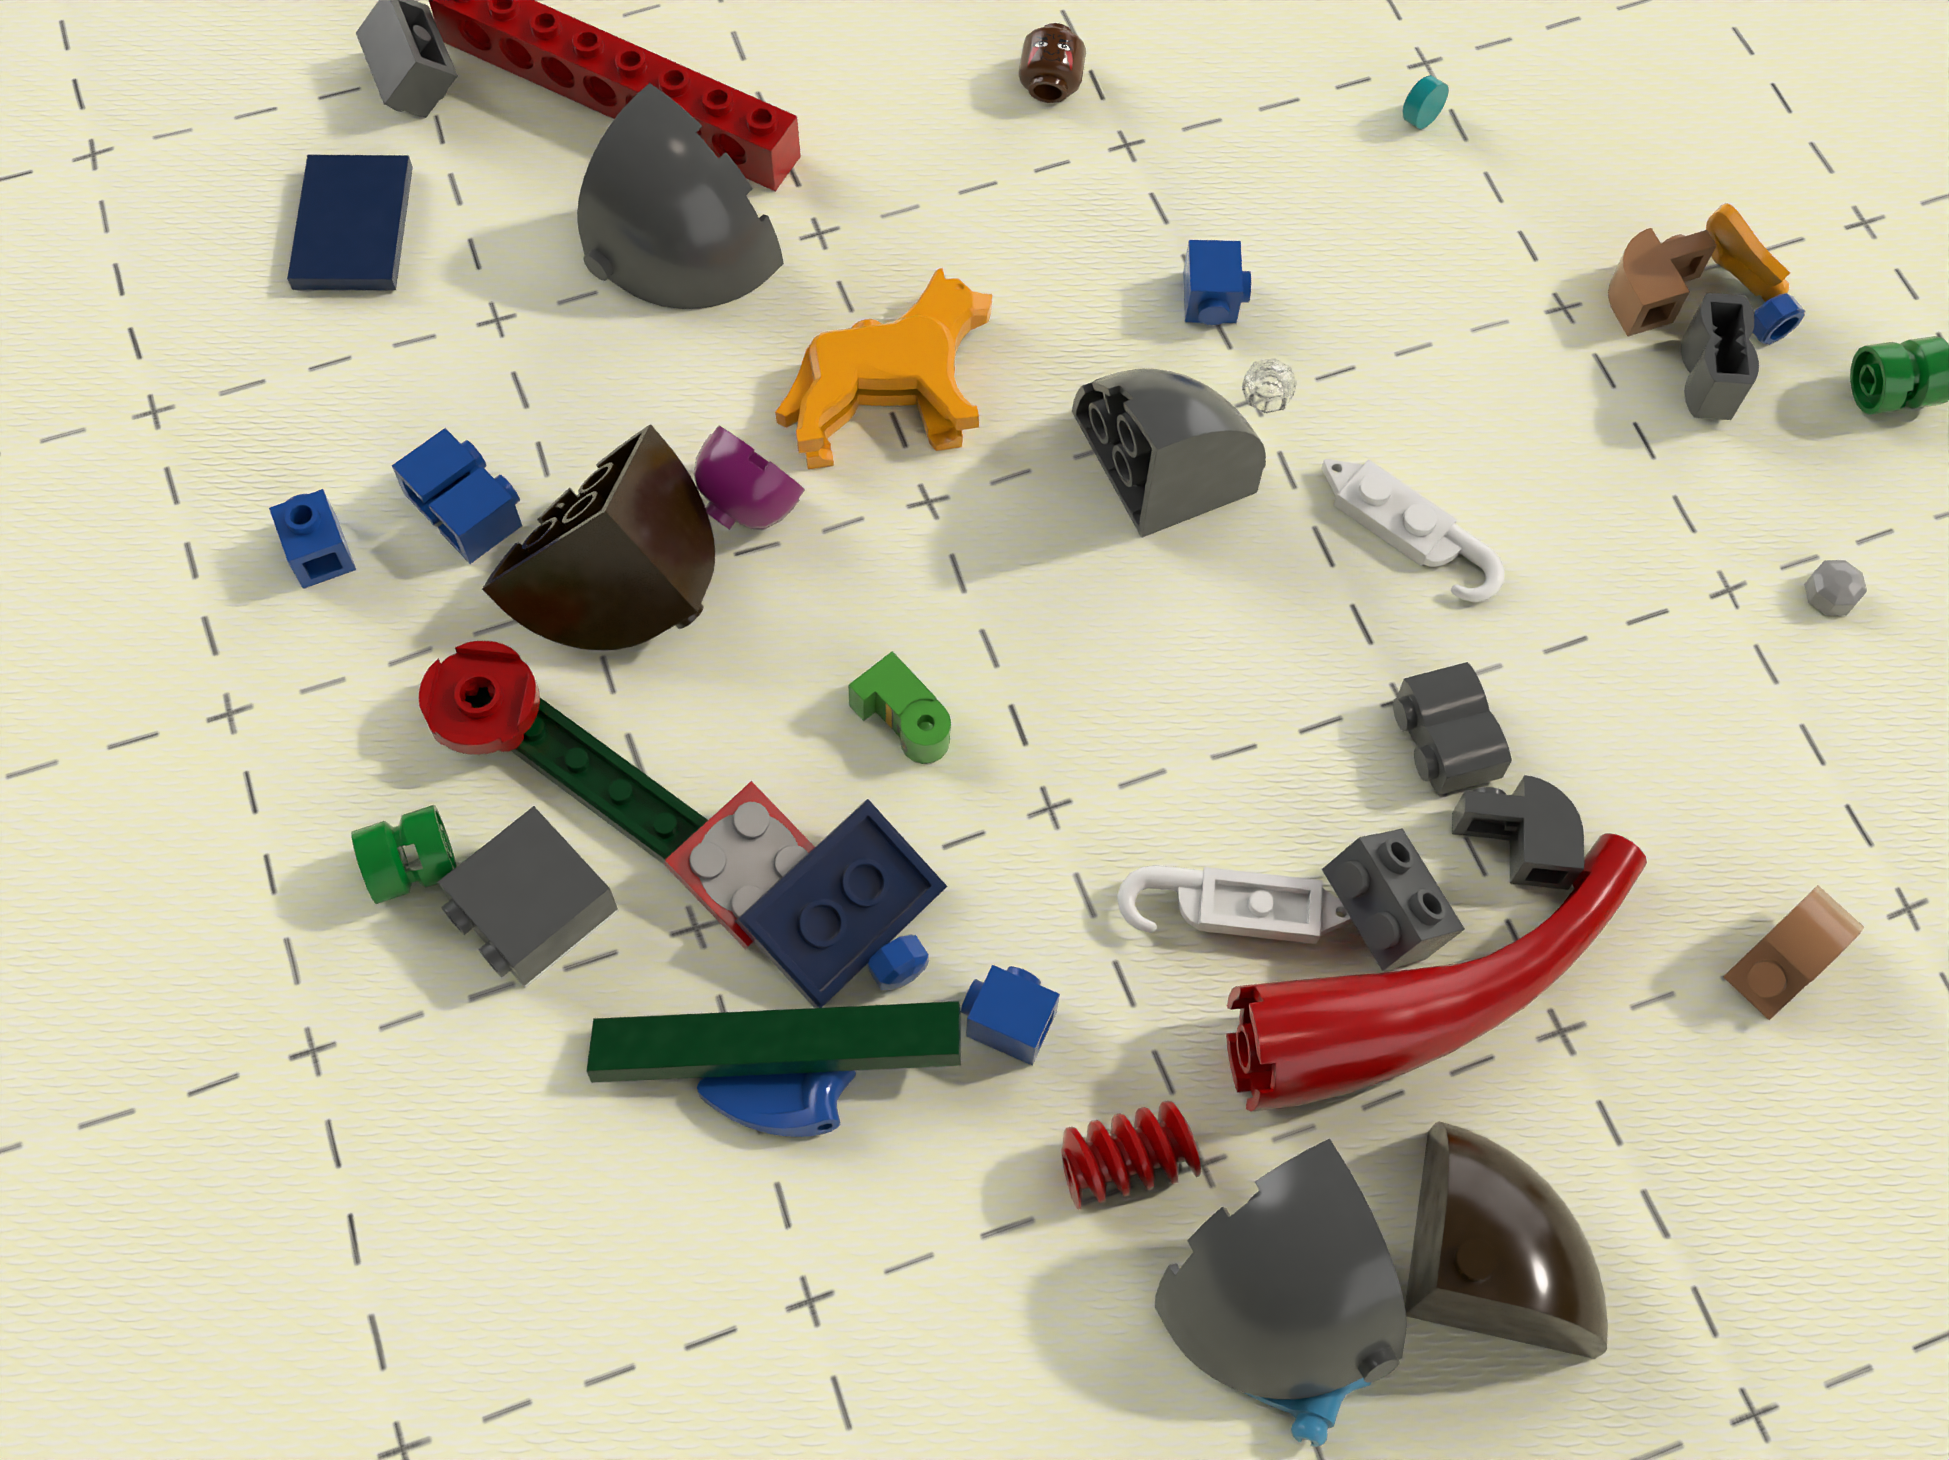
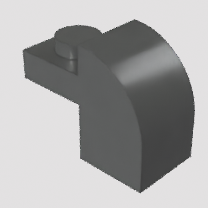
M1524 775L1512 795H1506L1503 790L1494 787H1481L1472 791L1465 790L1452 812V834L1510 840V884L1568 890L1584 870V831L1580 815L1572 801L1560 789L1547 781Z

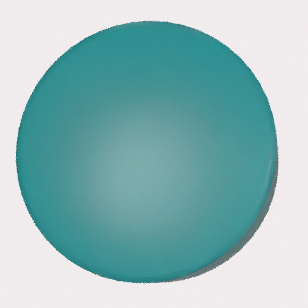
M1432 75L1420 79L1413 86L1404 102L1402 110L1404 120L1418 129H1424L1430 125L1440 114L1446 103L1449 93L1448 85Z

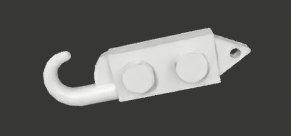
M1324 459L1322 470L1336 497L1333 506L1420 566L1423 564L1430 567L1442 566L1461 554L1483 569L1486 579L1482 586L1465 588L1460 585H1454L1451 588L1453 595L1466 601L1478 602L1488 600L1498 593L1504 583L1505 570L1500 557L1489 546L1456 525L1457 519L1369 459L1365 464Z
M1160 865L1141 867L1126 877L1120 885L1117 897L1119 910L1126 922L1137 930L1149 933L1156 930V924L1143 918L1135 907L1137 894L1147 888L1177 891L1181 915L1189 925L1198 928L1197 931L1317 944L1321 935L1353 922L1340 899L1323 888V880L1204 867L1203 870ZM1336 912H1342L1345 917L1337 916Z

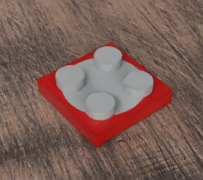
M751 781L665 859L663 864L746 950L753 941L735 920L815 846Z

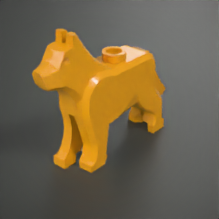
M940 268L934 272L918 301L906 314L895 322L881 324L877 320L865 319L855 323L852 328L826 331L814 337L806 349L800 370L788 395L775 412L777 423L786 428L798 422L796 429L798 452L806 453L808 469L834 466L831 443L828 441V438L854 416L859 405H917L929 444L936 451L962 447V430L979 428V414L977 406L970 404L957 387L955 381V356L965 335L970 330L989 321L992 310V294L973 292L958 278L945 279L943 268Z

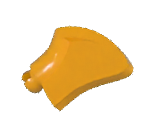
M1728 203L1721 205L1708 218L1706 223V230L1717 245L1711 256L1714 262L1733 274L1755 296L1760 295L1765 302L1779 294L1787 293L1789 291V282L1785 278L1791 272L1763 246L1740 213Z

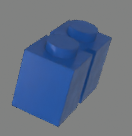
M444 428L394 463L392 468L404 495L433 526L439 521L443 523L438 527L440 533L471 564L522 527L515 506L520 502V498L505 477L498 475L493 478L486 471L485 467L487 465L485 460L471 442L465 440L460 444Z

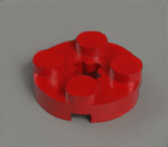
M472 641L455 647L457 653L447 657L442 663H440L438 658L427 669L419 689V707L435 740L451 750L469 755H485L496 751L509 752L516 749L522 743L524 733L530 729L535 721L540 704V693L535 677L529 666L521 660L520 655L511 647L498 642ZM479 687H487L490 697L493 698L489 704L481 708H473L471 703L465 701L467 696L477 695Z

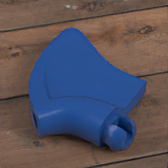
M834 1071L704 1077L699 1081L697 1089L700 1098L722 1115L745 1127L779 1136L809 1137L832 1132L840 1126L837 1100L843 1090L855 1078L856 1072Z

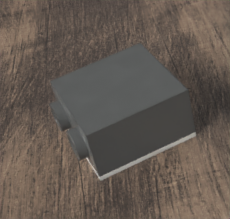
M535 806L438 881L449 900L441 907L447 917L463 935L473 929L485 942L478 950L500 977H503L510 971L524 988L529 986L619 911L608 885Z

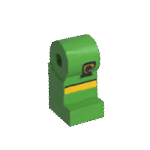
M893 651L848 685L849 706L863 721L876 712L900 737L901 749L909 759L917 763L927 764L936 762L946 754L950 744L951 731L949 713L933 693Z

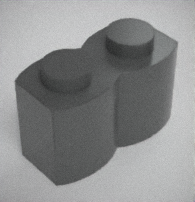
M1707 293L1682 338L1681 356L1685 367L1690 373L1685 383V401L1694 418L1732 420L1757 379L1759 372L1758 355L1749 340L1754 329V313L1748 299L1744 295Z
M1465 662L1404 678L1397 698L1393 701V711L1399 728L1402 731H1409L1410 736L1417 745V748L1414 750V761L1423 781L1429 780L1436 793L1441 795L1503 778L1512 761L1510 750L1499 723L1489 710L1485 692L1472 666Z

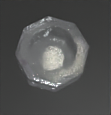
M1275 358L1253 362L1244 376L1242 390L1248 405L1263 413H1270L1286 408L1294 396L1297 382L1291 366Z

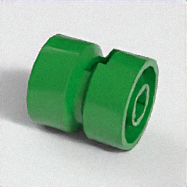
M1932 336L1906 340L1901 344L1888 342L1866 345L1859 348L1853 357L1850 368L1851 390L1857 406L1862 412L1872 415L1904 409L1905 406L1914 409L1941 405L1948 402L1949 344L1944 338Z
M435 805L401 815L399 826L396 827L391 826L386 821H382L351 831L356 859L367 890L375 904L409 894L414 882H419L425 888L439 884L438 881L457 867L448 834ZM414 844L419 858L408 863L403 846Z

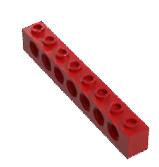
M429 0L435 23L444 43L613 119L649 83L679 104L702 125L697 134L706 142L718 158L726 152L746 179L775 192L801 157L798 119L796 115L535 0Z

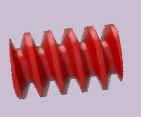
M1165 1101L1160 1104L1158 1120L1149 1108L1142 1107L1138 1108L1135 1113L1134 1127L1125 1115L1116 1114L1111 1119L1110 1134L1098 1120L1089 1122L1086 1141L1073 1126L1067 1127L1063 1133L1062 1163L1071 1198L1078 1210L1081 1209L1082 1189L1089 1188L1099 1204L1106 1202L1107 1182L1113 1181L1123 1197L1130 1196L1131 1176L1138 1175L1147 1190L1154 1189L1155 1169L1161 1168L1172 1184L1178 1183L1179 1163L1181 1162L1187 1163L1195 1177H1199L1201 1174V1163L1192 1131L1180 1110L1171 1101Z

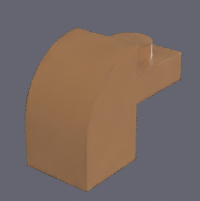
M1648 228L1631 239L1613 274L1608 289L1610 306L1627 336L1674 323L1690 293L1685 282L1700 278L1717 246L1707 230L1687 236L1682 234L1675 235L1660 243L1653 229Z
M1817 885L1723 978L1770 1020L1806 985L1824 971L1858 937L1864 926Z

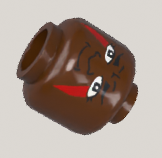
M1049 23L1044 27L1033 30L1026 36L1023 43L1018 75L1021 84L1029 91L1033 98L1046 103H1057L1063 101L1079 89L1086 57L1084 42L1069 27L1060 23Z

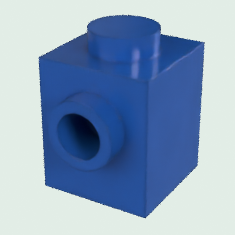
M1188 241L1183 271L1185 322L1204 323L1206 325L1237 323L1241 303H1249L1251 296V272L1242 271L1241 241Z
M323 489L310 494L293 496L286 502L269 508L287 561L303 589L356 570L338 518Z
M992 965L984 982L974 979L963 1001L961 1013L968 1016L966 1037L1033 1066L1057 1013L1060 994L1041 986V981L1024 969L1011 966L1006 971Z

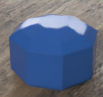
M1779 294L1767 300L1755 310L1752 333L1760 342L1770 345L1794 330L1802 321L1806 311L1790 294Z
M916 935L901 936L881 947L869 959L868 969L881 990H893L915 980L926 969L929 962V954Z

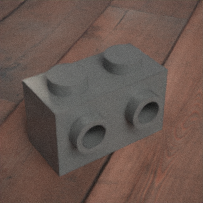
M379 0L356 31L384 105L396 111H406L426 118L439 100L444 98L449 87L458 77L430 8L426 4L415 0Z
M1403 828L1359 837L1322 868V871L1382 971L1426 960L1465 930Z

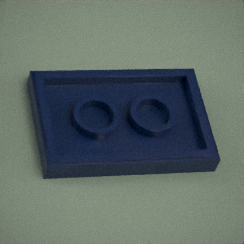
M307 155L287 276L292 290H396L413 169L409 155Z
M867 799L736 919L735 922L814 1008H822L868 964L869 959L881 947L893 940L948 886L872 802Z

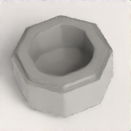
M1824 560L1804 584L1808 603L1826 616L1847 615L1867 592L1863 573L1846 560Z

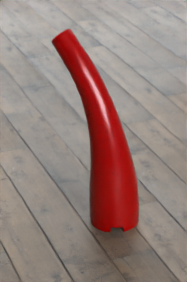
M1611 833L1601 835L1584 857V870L1572 884L1574 887L1573 891L1551 917L1533 931L1486 957L1465 963L1394 972L1235 986L1229 994L1227 1008L1230 1010L1240 1009L1239 1025L1236 1033H1226L1229 1063L1237 1093L1251 1091L1253 1095L1252 1098L1247 1099L1246 1109L1252 1112L1297 1107L1349 1094L1403 1075L1446 1056L1494 1029L1524 1009L1548 989L1586 951L1619 909L1647 864L1646 856L1636 844L1623 836Z

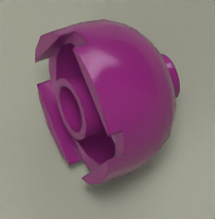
M719 425L705 440L696 457L693 474L697 489L709 501L705 507L706 513L729 530L735 522L751 529H763L782 521L800 501V496L805 491L799 483L771 461L765 460L755 452V449Z

